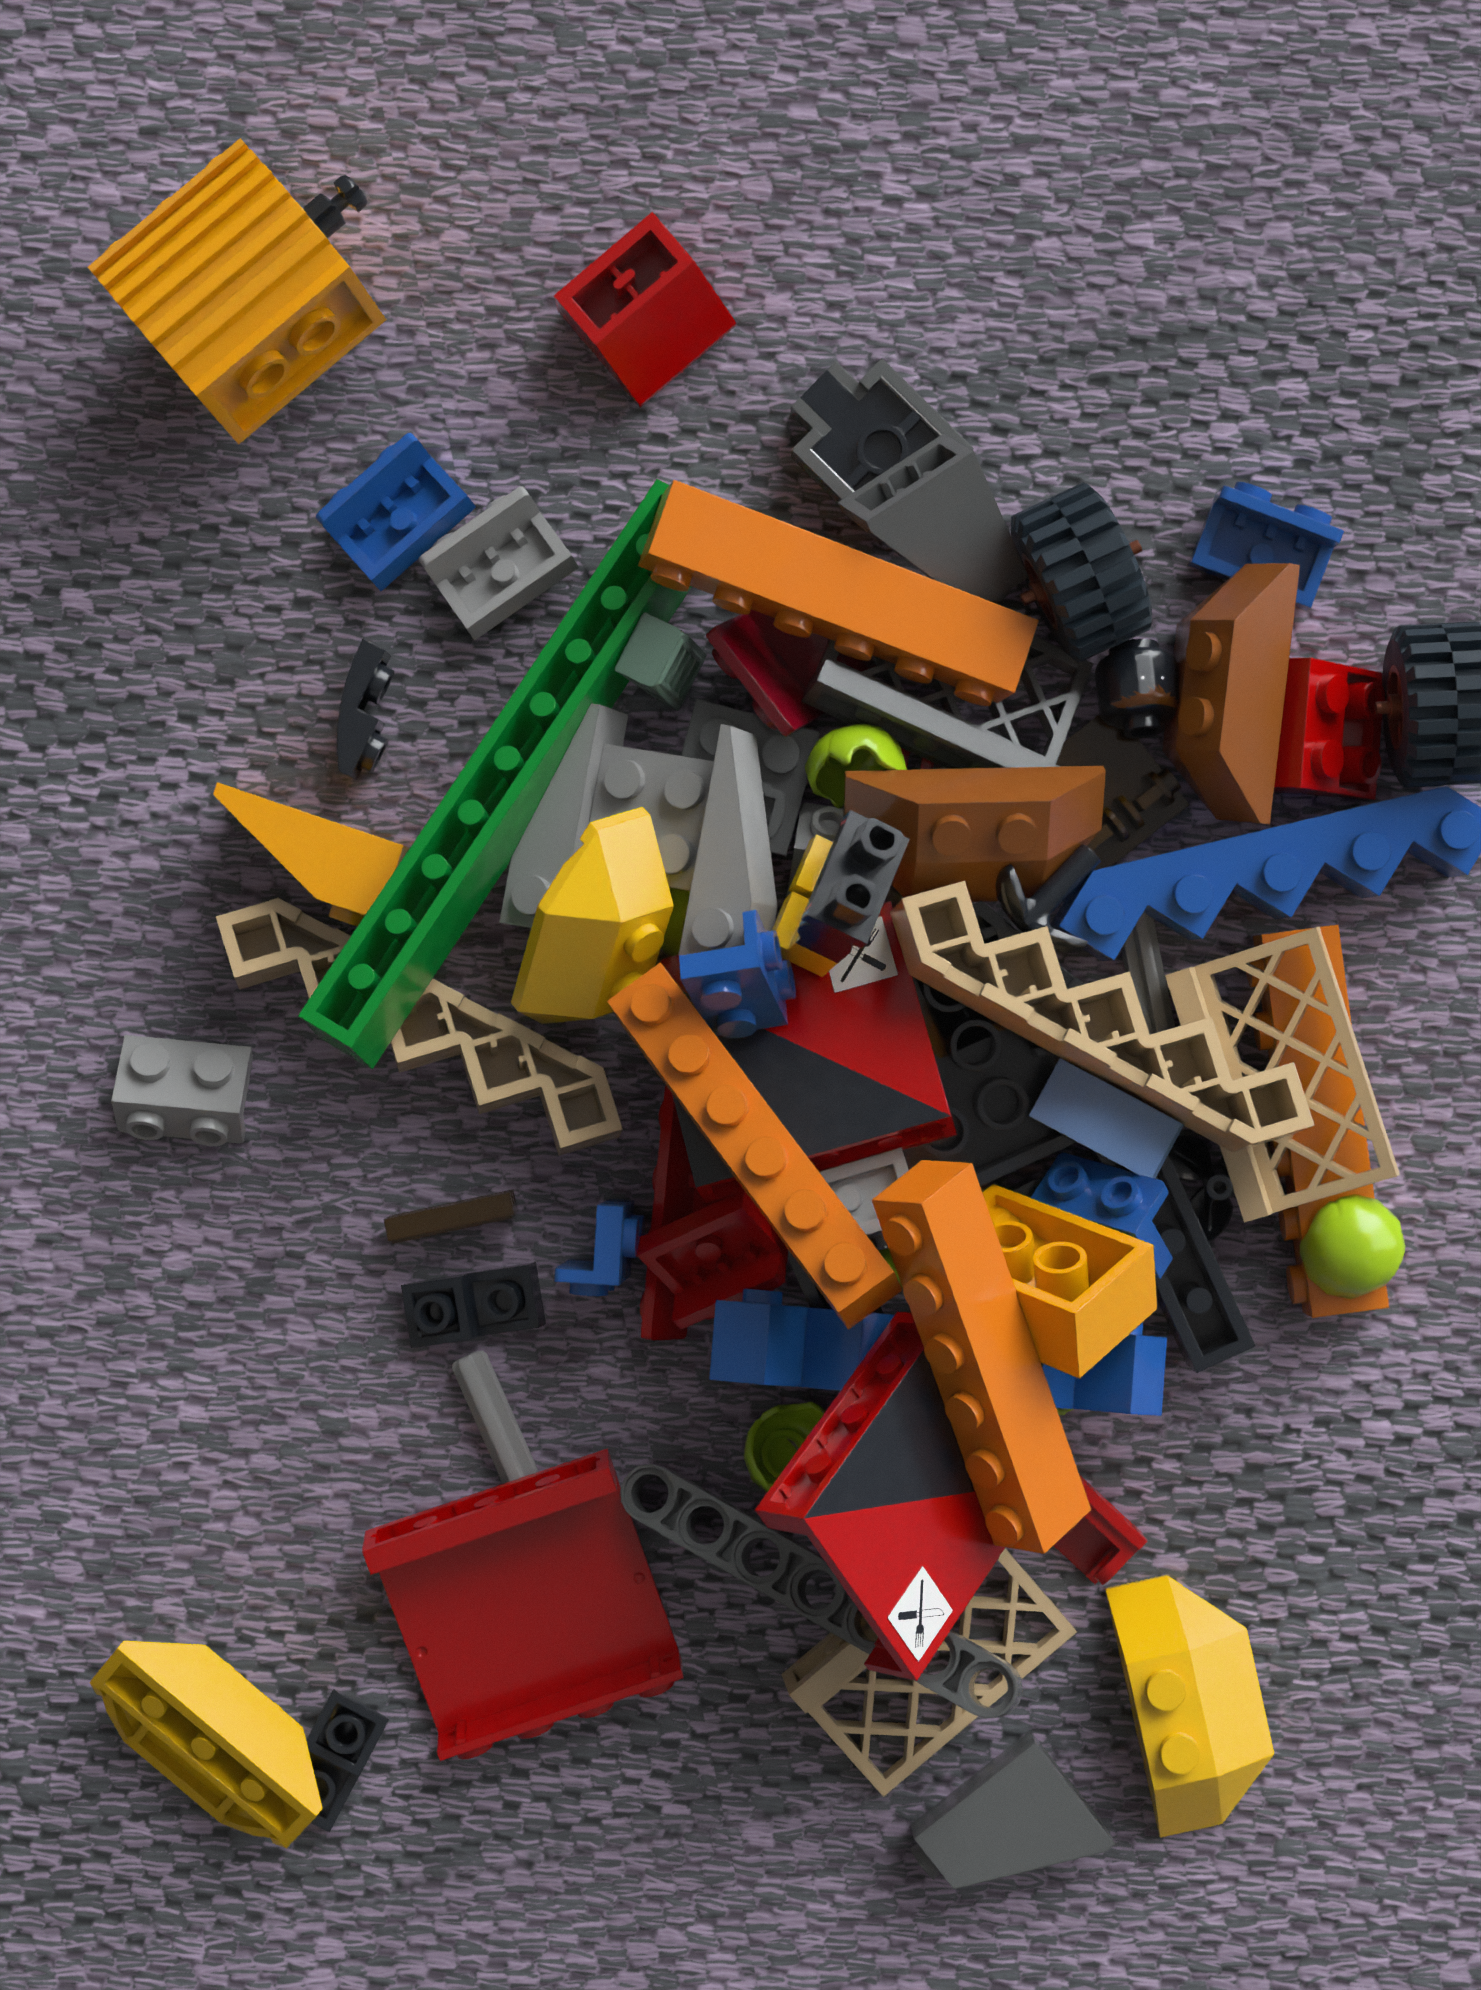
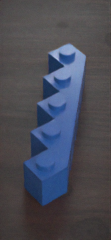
M1448 786L1094 870L1067 896L1051 922V926L1054 929L1088 941L1087 946L1083 950L1097 959L1112 961L1117 957L1144 911L1148 916L1187 940H1197L1204 938L1231 892L1272 918L1283 919L1293 916L1319 872L1361 899L1381 895L1406 852L1448 878L1468 875L1481 854V807Z
M743 1289L742 1302L716 1300L709 1380L841 1391L895 1315L872 1312L848 1330L832 1309L782 1305L783 1292ZM1143 1322L1080 1379L1041 1363L1056 1408L1162 1416L1167 1338L1143 1336Z

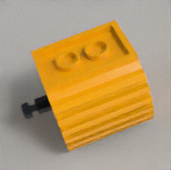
M241 138L222 154L213 158L202 171L171 197L162 201L151 214L125 236L111 244L99 258L88 266V269L238 445L387 320L351 267L328 240L331 235L346 224L341 213L349 206L359 213L366 207L368 201L359 186L346 175L340 176L333 182L338 194L329 199L320 193L302 208Z

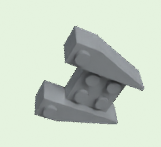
M590 704L511 857L499 922L531 928L537 906L563 864L584 844L580 837L588 824L592 821L643 807L651 816L669 888L690 891L679 956L745 945L742 915L745 911L757 910L766 931H771L777 913V899L756 735L730 725L721 724L714 761L623 747L628 714L602 705Z

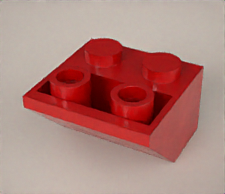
M653 212L554 295L557 311L640 408L737 326L736 321L696 262Z
M1289 658L1274 792L1367 800L1376 799L1377 779L1381 772L1379 747L1383 714L1376 715L1374 705L1375 702L1385 701L1381 672L1315 658Z

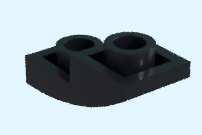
M362 639L354 656L345 682L337 725L338 768L341 773L355 780L358 779L362 769L370 773L375 770L387 747L388 739L380 735L385 723L364 712L368 701L377 705L380 703L389 688L395 672L386 667L391 655L386 650Z
M536 1262L401 1285L411 1348L472 1340L479 1336L527 1330L546 1325Z
M335 1689L332 1690L306 1739L322 1804V1810L311 1823L329 1833L390 1719Z

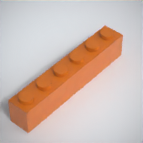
M673 480L662 495L638 564L639 567L652 571L651 579L664 587L677 591H688L689 586L713 594L712 602L725 610L743 615L749 614L751 609L775 618L773 625L785 633L803 638L810 637L811 633L818 634L836 641L834 649L848 657L869 661L873 655L896 664L894 671L906 679L919 683H931L932 678L956 687L954 694L958 698L980 706H990L992 701L999 703L1015 693L1039 622L1035 618L677 480Z
M1339 925L1320 927L1351 1022ZM1312 928L1254 935V947ZM1306 944L1285 951L1273 976L1305 992L1316 972L1309 945ZM1272 956L1250 962L1249 964L1264 971ZM1246 972L1249 986L1256 987L1260 979ZM1320 983L1313 997L1327 1003ZM1268 984L1261 998L1263 1012L1254 1013L1253 1017L1285 1032L1301 1000ZM1309 1005L1293 1038L1325 1054L1336 1034L1332 1017ZM1253 1027L1257 1048L1259 1051L1268 1050L1270 1061L1280 1041ZM1340 1045L1334 1059L1347 1065ZM1288 1046L1278 1067L1294 1062L1305 1094L1321 1062ZM1329 1067L1313 1099L1346 1116L1356 1096L1353 1081L1346 1075ZM1360 1107L1354 1121L1365 1126L1364 1115ZM1310 1109L1315 1126L1294 1134L1292 1139L1325 1156L1340 1124ZM1349 1129L1332 1161L1355 1173L1371 1170L1367 1138ZM1274 1140L1270 1141V1151L1273 1154L1279 1144ZM1287 1148L1276 1170L1279 1177L1285 1176L1287 1194L1307 1189L1320 1165ZM1327 1170L1321 1184L1343 1177ZM1373 1184L1278 1211L1283 1240H1293L1296 1265L1287 1266L1286 1269L1290 1299L1292 1304L1302 1303L1303 1313L1312 1318L1389 1308L1386 1285L1353 1299L1326 1294L1308 1278L1300 1255V1242L1308 1232L1314 1215L1329 1201H1336L1340 1197L1353 1194L1375 1199Z
M661 962L607 1001L622 1027L848 1330L902 1291L893 1269Z
M921 1160L872 1199L882 1228L883 1238L888 1245L903 1287L904 1297L909 1304L924 1346L925 1356L930 1363L945 1405L946 1415L951 1422L965 1462L966 1471L972 1481L985 1518L986 1527L994 1545L1045 1554L1091 1511L973 1164Z

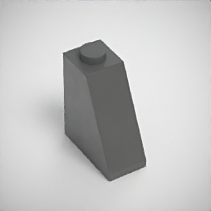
M944 433L838 502L844 515L933 580L990 602L998 603L1007 597L1010 589L1029 578L974 451Z
M1031 1730L911 1824L913 1837L917 1843L910 1850L915 1859L933 1880L942 1874L953 1889L1103 1853L1115 1845L1109 1829Z

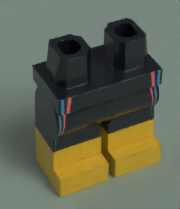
M852 810L844 815L833 842L817 834L810 839L788 890L791 893L785 898L772 930L777 932L782 958L790 960V962L823 977L851 953L853 946L860 949L868 943L910 839L904 837L901 831L875 818L868 819Z

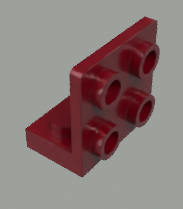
M751 609L747 615L741 614L716 625L706 634V638L714 647L712 655L718 666L731 678L739 679L754 698L752 706L758 717L769 728L773 730L778 729L783 736L787 737L826 714L803 703L801 699L809 679L818 667L828 638L815 633H811V636L808 638L785 633L773 625L775 618ZM840 652L837 657V661L861 672L876 667L872 659L869 661L858 660Z

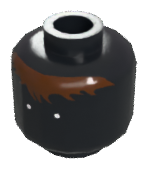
M1127 640L1108 650L1109 655L1102 658L1096 666L1095 682L1099 715L1107 725L1124 729V736L1128 738L1141 739L1153 737L1163 731L1162 724L1172 720L1177 711L1179 703L1178 663L1173 654L1161 649L1159 643L1155 640Z

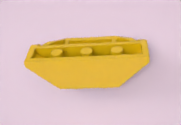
M643 807L590 822L580 837L584 844L563 864L539 902L511 1004L518 1012L541 1024L594 1019L612 1013L613 1011L607 1001L655 967L674 904L651 816Z
M1168 1575L1105 1588L1159 1836L1161 1838L1223 1824L1274 1756L1247 1628Z
M123 1641L89 1682L96 1695L102 1696L106 1712L122 1740L221 1824L252 1836L270 1838L273 1844L287 1849L322 1810L303 1727L206 1645Z

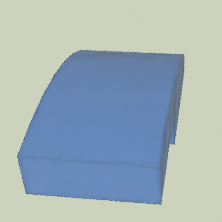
M1061 1058L1029 1114L1035 1120L1140 1176L1144 1175L1151 1178H1156L1184 1126L1177 1120Z

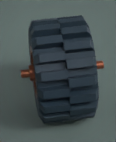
M1083 482L1011 516V537L1029 576L1025 580L1029 590L1019 594L1024 606L1032 602L1036 603L1054 639L1061 649L1077 663L1082 662L1150 630L1152 624L1151 601L1143 575L1135 558L1136 554L1142 552V547L1138 540L1131 543L1128 542L1112 510L1103 497L1091 486Z
M1473 621L1399 625L1391 635L1384 657L1382 687L1385 691V701L1375 702L1374 705L1375 714H1383L1386 749L1395 776L1404 788L1481 784V623Z

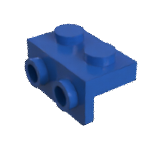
M407 433L397 443L383 450L377 460L347 487L337 491L331 497L328 504L316 514V519L373 584L382 591L422 554L428 551L439 538L446 535L473 511L476 506L431 457L420 441L412 433Z
M1236 482L1234 488L1222 486L1214 496L1188 566L1228 580L1245 564L1292 563L1300 565L1295 606L1306 611L1310 609L1332 551L1340 543L1344 531L1331 526L1332 517L1316 508L1297 504L1294 511L1271 503L1272 494L1258 486L1245 482Z
M757 910L742 913L745 945L679 956L681 981L698 1013L716 1036L743 1038L752 1035L757 1029L788 1025L786 1000L795 999L796 997L792 965L790 960L782 961L777 932L775 930L766 931Z
M1061 1153L1056 1157L1032 1195V1199L1153 1244L1155 1278L1161 1279L1173 1259L1152 1222L1169 1193L1162 1180L1144 1175L1140 1176L1134 1172L1067 1153Z
M608 1199L597 1205L594 1261L567 1260L555 1268L554 1282L570 1283L569 1294L608 1296V1291H614L615 1285L619 1286L631 1276V1260L637 1257L639 1238L645 1235V1216L634 1215L635 1200Z

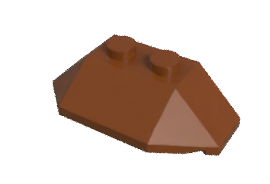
M1245 564L1177 623L1173 656L1178 663L1179 703L1173 719L1165 723L1162 751L1216 820L1270 824L1300 565Z
M1104 766L845 771L843 818L846 813L852 810L868 819L875 818L901 831L904 837L910 839L891 884L904 898L965 881L971 902H979L981 900L983 902L998 901L995 887L997 876L1003 868L1010 864L1015 869L1025 898H1030L1081 844L1087 846L1102 830L1106 771Z

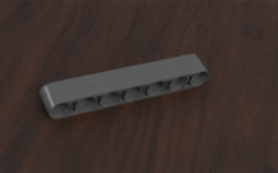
M653 1464L640 1465L631 1470L624 1478L620 1489L621 1502L626 1512L635 1520L867 1654H871L875 1648V1641L866 1637L861 1628V1612L820 1554L778 1530L767 1528L764 1522L675 1471ZM660 1477L668 1487L669 1496L662 1509L650 1513L641 1502V1492L649 1480ZM715 1508L723 1518L724 1529L717 1541L705 1545L696 1534L695 1524L702 1512ZM763 1540H771L779 1551L780 1560L773 1573L761 1577L754 1572L750 1564V1555L756 1544ZM818 1572H827L835 1582L836 1593L833 1601L828 1606L816 1609L808 1602L805 1587L812 1575ZM950 1630L944 1639L950 1650V1659L946 1668L935 1675L924 1670L916 1681L969 1713L982 1718L1003 1717L1011 1713L1020 1703L1023 1693L1022 1679L1017 1669L1007 1661L953 1630ZM986 1669L998 1670L1005 1677L1008 1685L1005 1700L994 1708L984 1706L978 1701L974 1693L975 1680Z

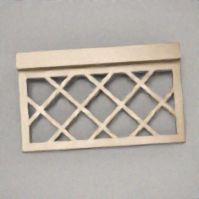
M1320 927L1165 975L1181 1026L1209 1017L1213 1018L1232 1080L1261 1072L1242 1062L1237 1045L1247 1025L1280 1041L1265 1070L1278 1067L1288 1046L1321 1062L1305 1092V1097L1310 1109L1340 1124L1325 1156L1293 1140L1294 1134L1274 1140L1279 1144L1273 1156L1268 1142L1236 1152H1231L1220 1146L1244 1223L1281 1210L1400 1175ZM1308 944L1316 972L1306 991L1303 992L1276 978L1273 974L1285 951ZM1272 956L1264 971L1249 964L1250 962ZM1237 967L1260 979L1244 1011L1222 1000L1214 974ZM1320 983L1327 1003L1313 997ZM1268 984L1301 1000L1285 1032L1252 1016ZM1309 1005L1330 1015L1336 1029V1034L1325 1054L1293 1038ZM1227 1014L1239 1019L1233 1033ZM1340 1045L1347 1065L1334 1059ZM1329 1067L1346 1075L1353 1081L1356 1096L1346 1116L1313 1099ZM1360 1107L1367 1127L1354 1121ZM1349 1129L1372 1141L1380 1167L1355 1173L1332 1161ZM1289 1148L1320 1166L1307 1189L1285 1195L1276 1169L1286 1149ZM1327 1170L1343 1177L1321 1184Z
M1005 1548L998 1561L1009 1572L1007 1598L973 1596L961 1614L959 1634L969 1639L972 1608L1005 1610L1002 1641L969 1640L991 1653H1001V1658L1010 1664L1012 1654H1022L1011 1665L1017 1669L1021 1679H1023L1076 1634L1077 1631ZM1019 1585L1031 1599L1018 1598ZM1016 1610L1043 1612L1056 1626L1036 1644L1013 1642ZM862 1615L861 1628L865 1636L876 1642L878 1636ZM829 1633L781 1675L789 1696L805 1714L808 1712L884 1797L978 1716L952 1703L951 1716L940 1726L916 1724L919 1693H937L911 1679L876 1678V1672L868 1669L866 1670V1678L856 1677L866 1669L864 1662L869 1654L833 1633ZM945 1641L938 1648L941 1651H950ZM1001 1673L988 1685L974 1683V1693L978 1701L987 1707H990L1008 1691L1007 1681ZM841 1689L864 1690L862 1721L835 1720L822 1705ZM875 1691L909 1693L906 1723L872 1722ZM847 1733L860 1734L859 1746ZM870 1735L905 1736L903 1757L882 1774L868 1757ZM915 1737H926L914 1747Z

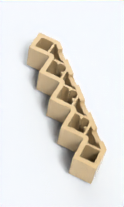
M965 881L902 898L890 912L909 975L1177 1120L1189 1129L1229 1151L1243 1150L1290 1136L1315 1126L1294 1062L1232 1080L1212 1017L1150 1035L1130 971L1067 989L1047 926L984 944Z
M279 898L216 916L233 976L239 989L301 971L308 997L310 998L351 937L337 928L333 929L306 915L299 908ZM435 979L431 980L390 1042L399 1073L460 1054L479 1114L540 1096L559 1156L619 1138L623 1130L603 1067L546 1040L544 1036L500 1013L496 1014L467 999L460 992Z

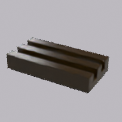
M514 1189L390 1215L383 1220L388 1241H392V1244L510 1219L516 1215L518 1208Z

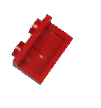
M744 1190L639 1238L637 1257L675 1295L672 1321L680 1329L705 1319L714 1318L716 1300L742 1302L743 1289L773 1291L785 1281L788 1248Z

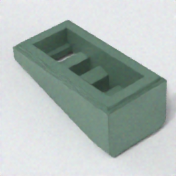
M644 612L625 646L614 671L666 706L678 711L707 655L682 630Z

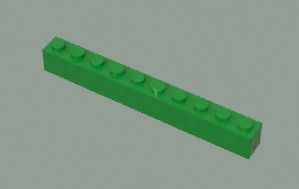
M656 479L299 1013L298 1017L320 1039L368 1068H374L511 861L513 853L590 704H598L611 709L629 683L628 679L614 670L641 615L645 612L668 623L692 588V586H689L688 591H677L664 587L651 579L652 571L638 566L663 493L669 486L668 484Z

